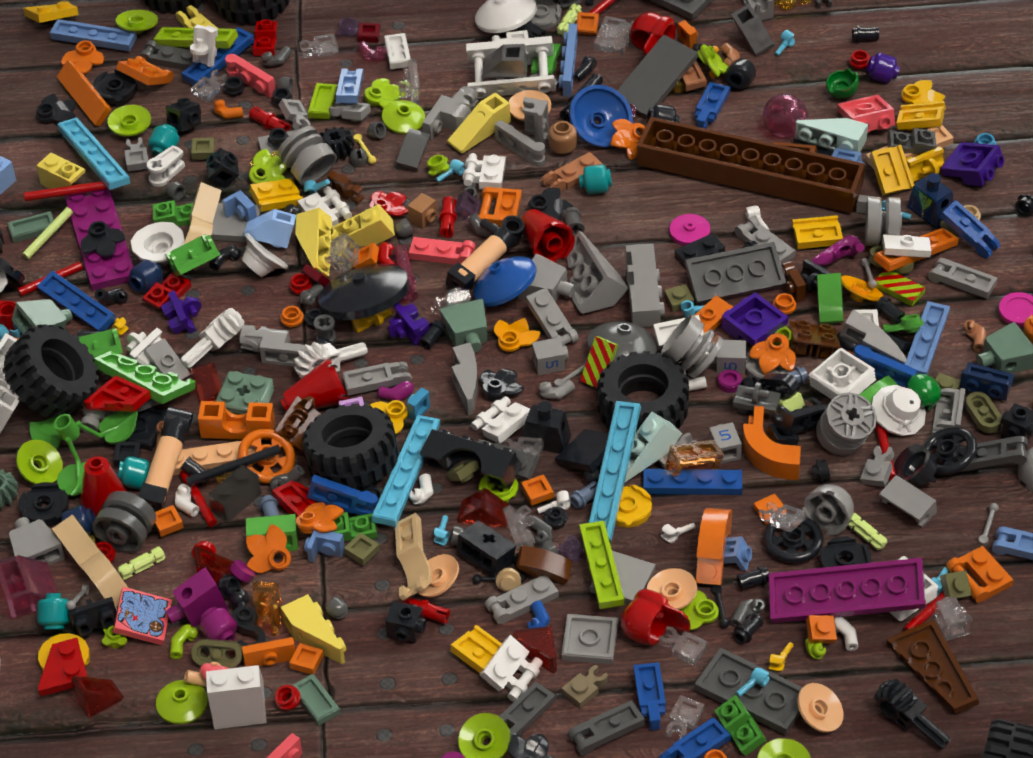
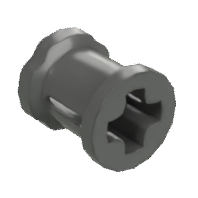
M569 207L562 211L561 220L570 226L575 237L579 231L584 232L585 226L580 221V211L575 207Z
M319 315L314 320V327L317 330V342L318 337L329 339L332 343L336 340V334L333 330L335 320L330 315Z

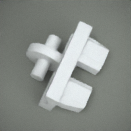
M201 25L194 26V41L190 46L193 62L203 63L208 67L214 66L215 56H217V48L215 47V40L218 36L217 28L209 25L206 27Z
M156 328L147 337L144 332H141L139 335L131 332L127 336L129 344L126 346V349L130 351L129 357L137 360V365H152L144 350L162 340V331Z

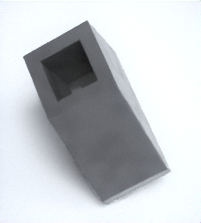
M750 3L731 14L737 29L756 57L775 46Z
M503 44L484 59L483 79L525 78L528 64L525 44Z

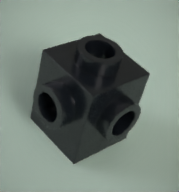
M181 98L176 103L166 106L167 124L173 126L176 130L181 132L190 131L193 127L202 124L199 103L190 101L189 98Z
M219 148L206 160L208 179L224 188L239 176L238 158L232 152Z
M1014 403L1009 411L1006 410L1001 417L1000 423L1003 424L1001 438L1024 436L1028 440L1030 436L1033 437V410Z
M393 601L385 620L387 636L400 641L416 643L419 634H423L426 628L427 621L423 618V608L414 604Z

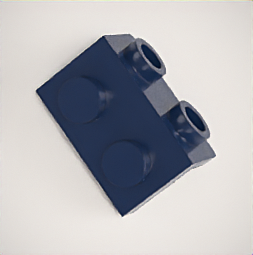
M968 362L966 369L961 374L960 388L969 392H982L989 397L1006 401L1014 382L1015 374Z

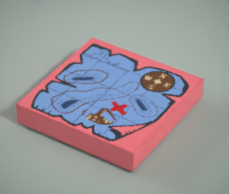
M123 587L120 593L113 633L162 645L169 618L165 610L171 607L172 600Z

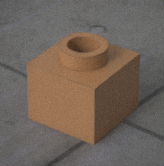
M421 193L408 205L409 222L422 229L433 222L437 217L436 200Z

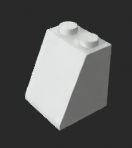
M259 665L206 671L207 695L214 730L267 723L264 683Z

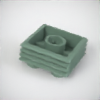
M229 371L216 401L225 402L226 409L233 414L247 413L249 402L269 403L274 392L273 379L260 375L255 376L238 371Z

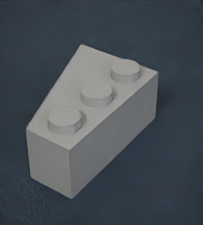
M654 243L626 245V282L632 323L641 327H651L653 324L660 323L661 316H665L664 302L659 300L662 299V287L658 285L660 273L659 269H656Z

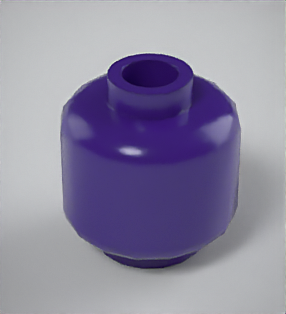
M883 53L871 56L866 68L870 79L884 84H888L892 78L896 79L900 70V66H897L896 58Z

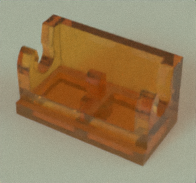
M714 440L670 445L665 467L668 471L674 468L673 476L680 475L683 466H697L698 464L705 463L706 465H711L712 462H714L712 470H718L721 460L724 458V453Z
M253 581L254 592L252 598L259 616L257 626L263 629L264 624L270 623L272 624L271 636H279L282 623V600L279 583Z

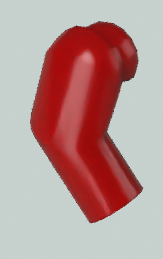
M387 242L381 243L378 246L377 262L379 264L397 265L389 258V255L392 254L391 250H394L393 245Z

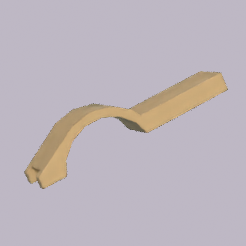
M202 182L200 183L188 220L190 221V226L184 244L204 234L211 236L213 220L222 190Z
M417 513L398 521L395 527L396 553L405 571L408 584L407 588L405 586L399 587V597L402 601L425 590L432 579L430 565L423 551L421 518Z
M71 515L52 528V531L81 570L88 575L103 598H113L117 611L121 590L123 587L128 588V586L75 517Z

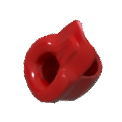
M654 12L643 13L633 22L629 38L637 48L643 50L645 55H647L663 35L673 40L675 39L676 29L674 20L669 16H662Z
M640 589L621 616V627L625 635L629 639L643 645H655L669 628L689 633L691 626L688 616L683 611L672 607L664 595L650 589Z

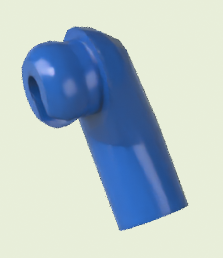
M537 600L530 606L535 618H532V622L528 621L527 623L528 629L535 635L543 633L550 622V617L542 601Z

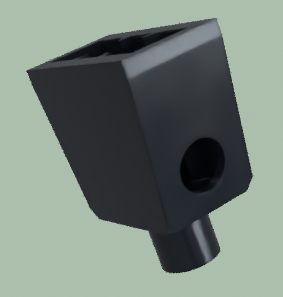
M548 401L532 405L524 424L520 445L560 454L569 445L571 440L566 413L563 410L552 408V404Z

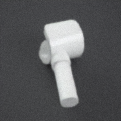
M758 206L746 207V219L754 216L762 226L770 230L762 220Z
M565 490L559 491L556 494V501L537 508L538 514L552 507H560L567 510L570 507L568 492Z
M694 523L675 529L670 524H666L662 527V531L665 533L661 537L669 543H674L679 535L695 529L696 526Z

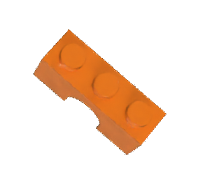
M201 401L198 415L201 438L243 439L247 434L258 429L274 430L275 415L273 403L249 402L247 413L237 415L226 409L225 402Z

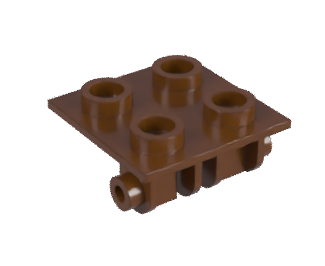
M804 320L789 322L794 340L790 342V349L794 353L806 355L807 351V354L811 356L813 346L816 345L814 356L818 357L819 355V357L828 358L841 348L836 328H833L831 325H813Z
M296 396L274 430L303 453V434L311 421L314 422L315 417L321 414L314 409L315 399L311 396L303 399Z

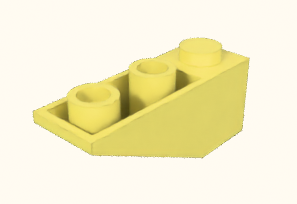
M496 92L477 104L447 140V143L461 154L495 133L496 122L499 120L507 124L511 122L510 103Z
M379 204L331 227L332 245L330 250L361 247L372 242L377 245L395 236L393 219Z
M318 207L296 214L295 234L313 268L327 278L329 277L331 266L332 219L331 216Z
M307 594L281 607L283 623L295 641L323 649L324 655L340 664L345 663L344 652L346 651V646L341 637L337 638L335 636L330 620L323 618V612L318 602L313 603Z

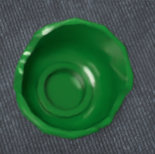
M849 68L844 71L833 72L826 79L827 91L834 98L845 100L852 97L858 91V73H853Z
M915 374L908 380L907 385L909 389L918 394L921 406L929 405L928 410H931L941 398V389L938 382L926 374Z

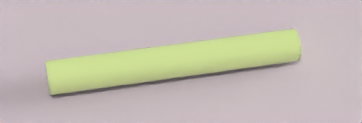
M66 207L22 253L23 257L29 260L73 214V211Z

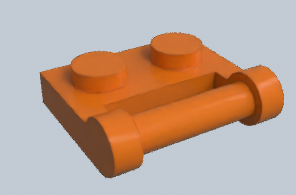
M137 56L135 59L128 58L127 61H118L116 70L147 85L168 84L174 77L172 71L168 69L163 70L147 62L141 56Z
M495 187L483 188L481 194L483 200L480 213L478 214L481 220L486 219L492 224L496 223L498 226H501L505 217L511 215L518 217L522 190ZM497 199L494 215L488 214L491 201Z
M983 546L960 558H952L946 564V568L950 573L965 571L964 568H967L983 586L979 587L967 573L971 596L977 603L983 602L1013 586L1011 576Z

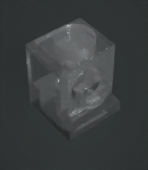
M344 232L331 240L330 256L326 258V261L342 274L359 264V245Z
M946 597L936 601L934 618L945 640L969 635L972 617L970 615L967 616L964 606L959 605L956 597Z

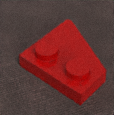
M115 375L84 401V405L87 410L135 412L151 398L149 390Z
M290 481L272 490V496L277 499L278 504L289 514H296V518L309 505L318 502L307 497L309 488L295 481Z
M78 638L52 644L38 686L40 697L89 684Z

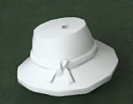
M157 222L137 231L131 240L133 253L141 260H151L160 266L169 264L164 254L184 245L185 240L183 231L174 223Z
M249 233L245 234L247 245L242 261L252 271L263 278L275 269H288V265L266 250Z
M892 385L881 388L873 396L871 405L875 409L876 422L886 431L901 437L915 435L924 426L926 411L921 406L918 394L912 389Z

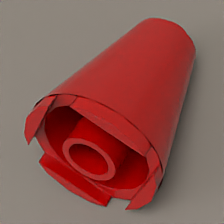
M537 209L528 210L523 215L524 231L534 256L539 254L557 263L556 260L560 258L565 259L570 254L575 244V237L569 225Z
M330 358L324 360L283 392L284 398L280 400L286 412L296 396H299L301 399L307 396L313 397L315 399L314 409L339 405V401L349 399L348 396H342L346 392L334 366H328L332 364Z
M101 456L92 457L86 461L80 496V505H84L86 508L90 507L95 516H97L110 493L115 491L127 492L108 460Z

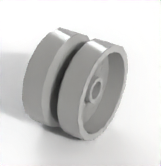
M867 197L865 246H878L881 233H884V235L900 236L902 228L900 198L888 197L885 202V211H882V200L880 197Z

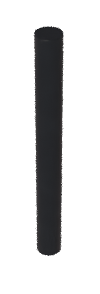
M279 444L186 477L188 486H193L282 454Z

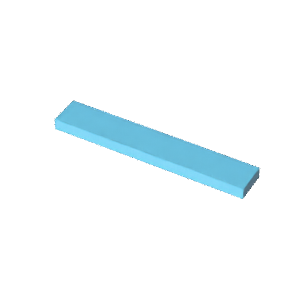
M77 117L57 124L58 131L109 190L130 184V177Z
M616 401L589 523L605 522L610 542H612L641 411V405L638 403Z
M422 415L416 416L399 454L398 461L372 514V522L396 527L409 494L424 464V459L419 453L431 430H439L440 419Z

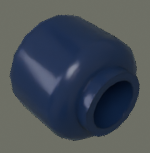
M143 260L129 272V284L136 292L147 293L156 282L161 284L163 281L161 266L151 260Z
M78 505L62 513L61 521L73 515L88 536L94 533L92 523L96 516L90 507L86 508L84 505Z

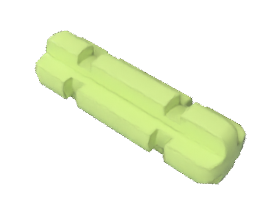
M574 3L570 6L557 26L558 35L564 36V32H568L569 23H575L578 12H582L580 5Z
M854 513L848 527L854 528V532L866 542H871L870 545L876 550H882L887 544V539L881 534L878 535L877 530L866 521H861V517Z
M156 547L150 550L151 553L148 554L146 552L130 560V564L124 563L117 568L119 575L123 580H126L133 576L132 573L137 574L153 566V562L157 564L165 559L163 550L160 547Z

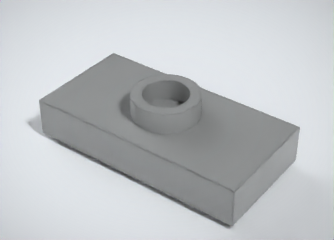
M165 338L145 348V355L153 366L157 367L158 372L165 375L168 372L178 374V379L183 381L190 378V372Z

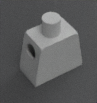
M535 254L532 261L537 267L536 276L530 286L518 295L517 298L525 300L526 296L545 287L555 302L560 295L571 298L576 286L567 282L566 268L539 254Z
M26 517L16 520L14 524L16 529L11 530L9 536L21 577L65 559L60 540L43 520L38 519L31 523Z

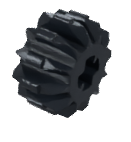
M334 126L333 129L325 128V132L319 133L323 138V143H327L336 154V162H338V159L346 160V157L350 156L351 151L354 149V139L350 130H344L343 127L336 129Z

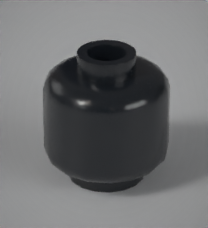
M743 58L731 63L725 72L727 84L735 90L746 89L756 77V69L753 63Z
M656 104L652 109L648 110L646 116V125L650 117L680 122V116L676 114L675 108L668 105Z

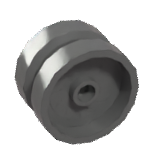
M115 491L106 498L102 509L92 523V530L101 542L110 543L117 551L122 553L138 552L156 522V513L139 496L126 491Z

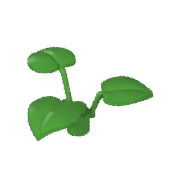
M137 410L135 412L120 411L107 416L99 424L98 428L101 433L83 425L80 421L75 423L69 414H62L57 418L53 417L43 421L30 422V434L32 440L46 441L56 449L60 446L62 440L68 443L76 465L72 464L63 468L58 475L57 484L60 489L66 491L68 496H76L81 494L84 465L86 463H81L72 441L79 437L80 428L98 438L105 437L109 444H116L127 440L132 435L136 426L138 412Z

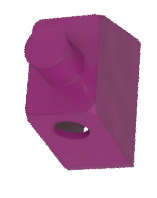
M206 567L174 589L173 595L178 603L165 610L172 624L186 617L191 626L199 625L202 614L212 607L224 608L229 611L217 584Z

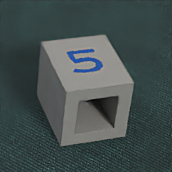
M559 337L532 342V359L538 375L566 370L565 360H569L568 350L566 346H562Z
M723 341L716 358L712 362L717 364L716 373H721L724 370H735L740 374H745L746 341Z
M733 422L709 427V445L717 464L741 460L742 443Z

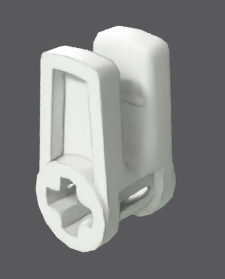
M171 146L147 162V169L150 172L149 183L152 186L161 187L166 185L168 181L185 167L184 161L181 160L184 155L183 150L176 146Z

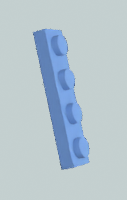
M57 19L50 31L51 39L73 43L87 40L92 42L94 46L129 52L137 39L136 31Z
M569 23L568 32H564V45L567 46L562 47V59L565 60H561L560 72L563 75H559V88H563V97L572 96L578 42V27L576 23Z
M929 301L926 303L921 317L924 324L920 327L919 331H916L905 365L917 369V374L928 375L950 312V306Z

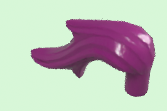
M848 235L815 256L811 261L819 266L826 265L842 257L857 255L864 250V244L856 236Z

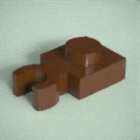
M335 171L327 175L330 181L328 186L332 190H336L341 198L345 200L350 198L355 203H360L364 199V196L359 194L363 191V187L358 184H351V180L347 176Z
M791 261L782 263V267L785 270L783 273L788 294L793 296L796 303L805 301L806 283L799 271L794 268Z

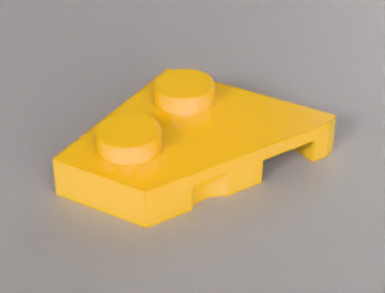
M63 1L55 5L25 7L24 15L41 23L78 15V8L68 1Z

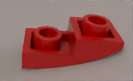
M265 19L256 22L253 56H262L266 52H271L273 56L275 55L278 21Z
M172 272L162 284L156 282L142 299L162 310L161 306L171 300L168 293L175 290L178 298H181L192 287L190 280L180 275L175 276L174 272Z

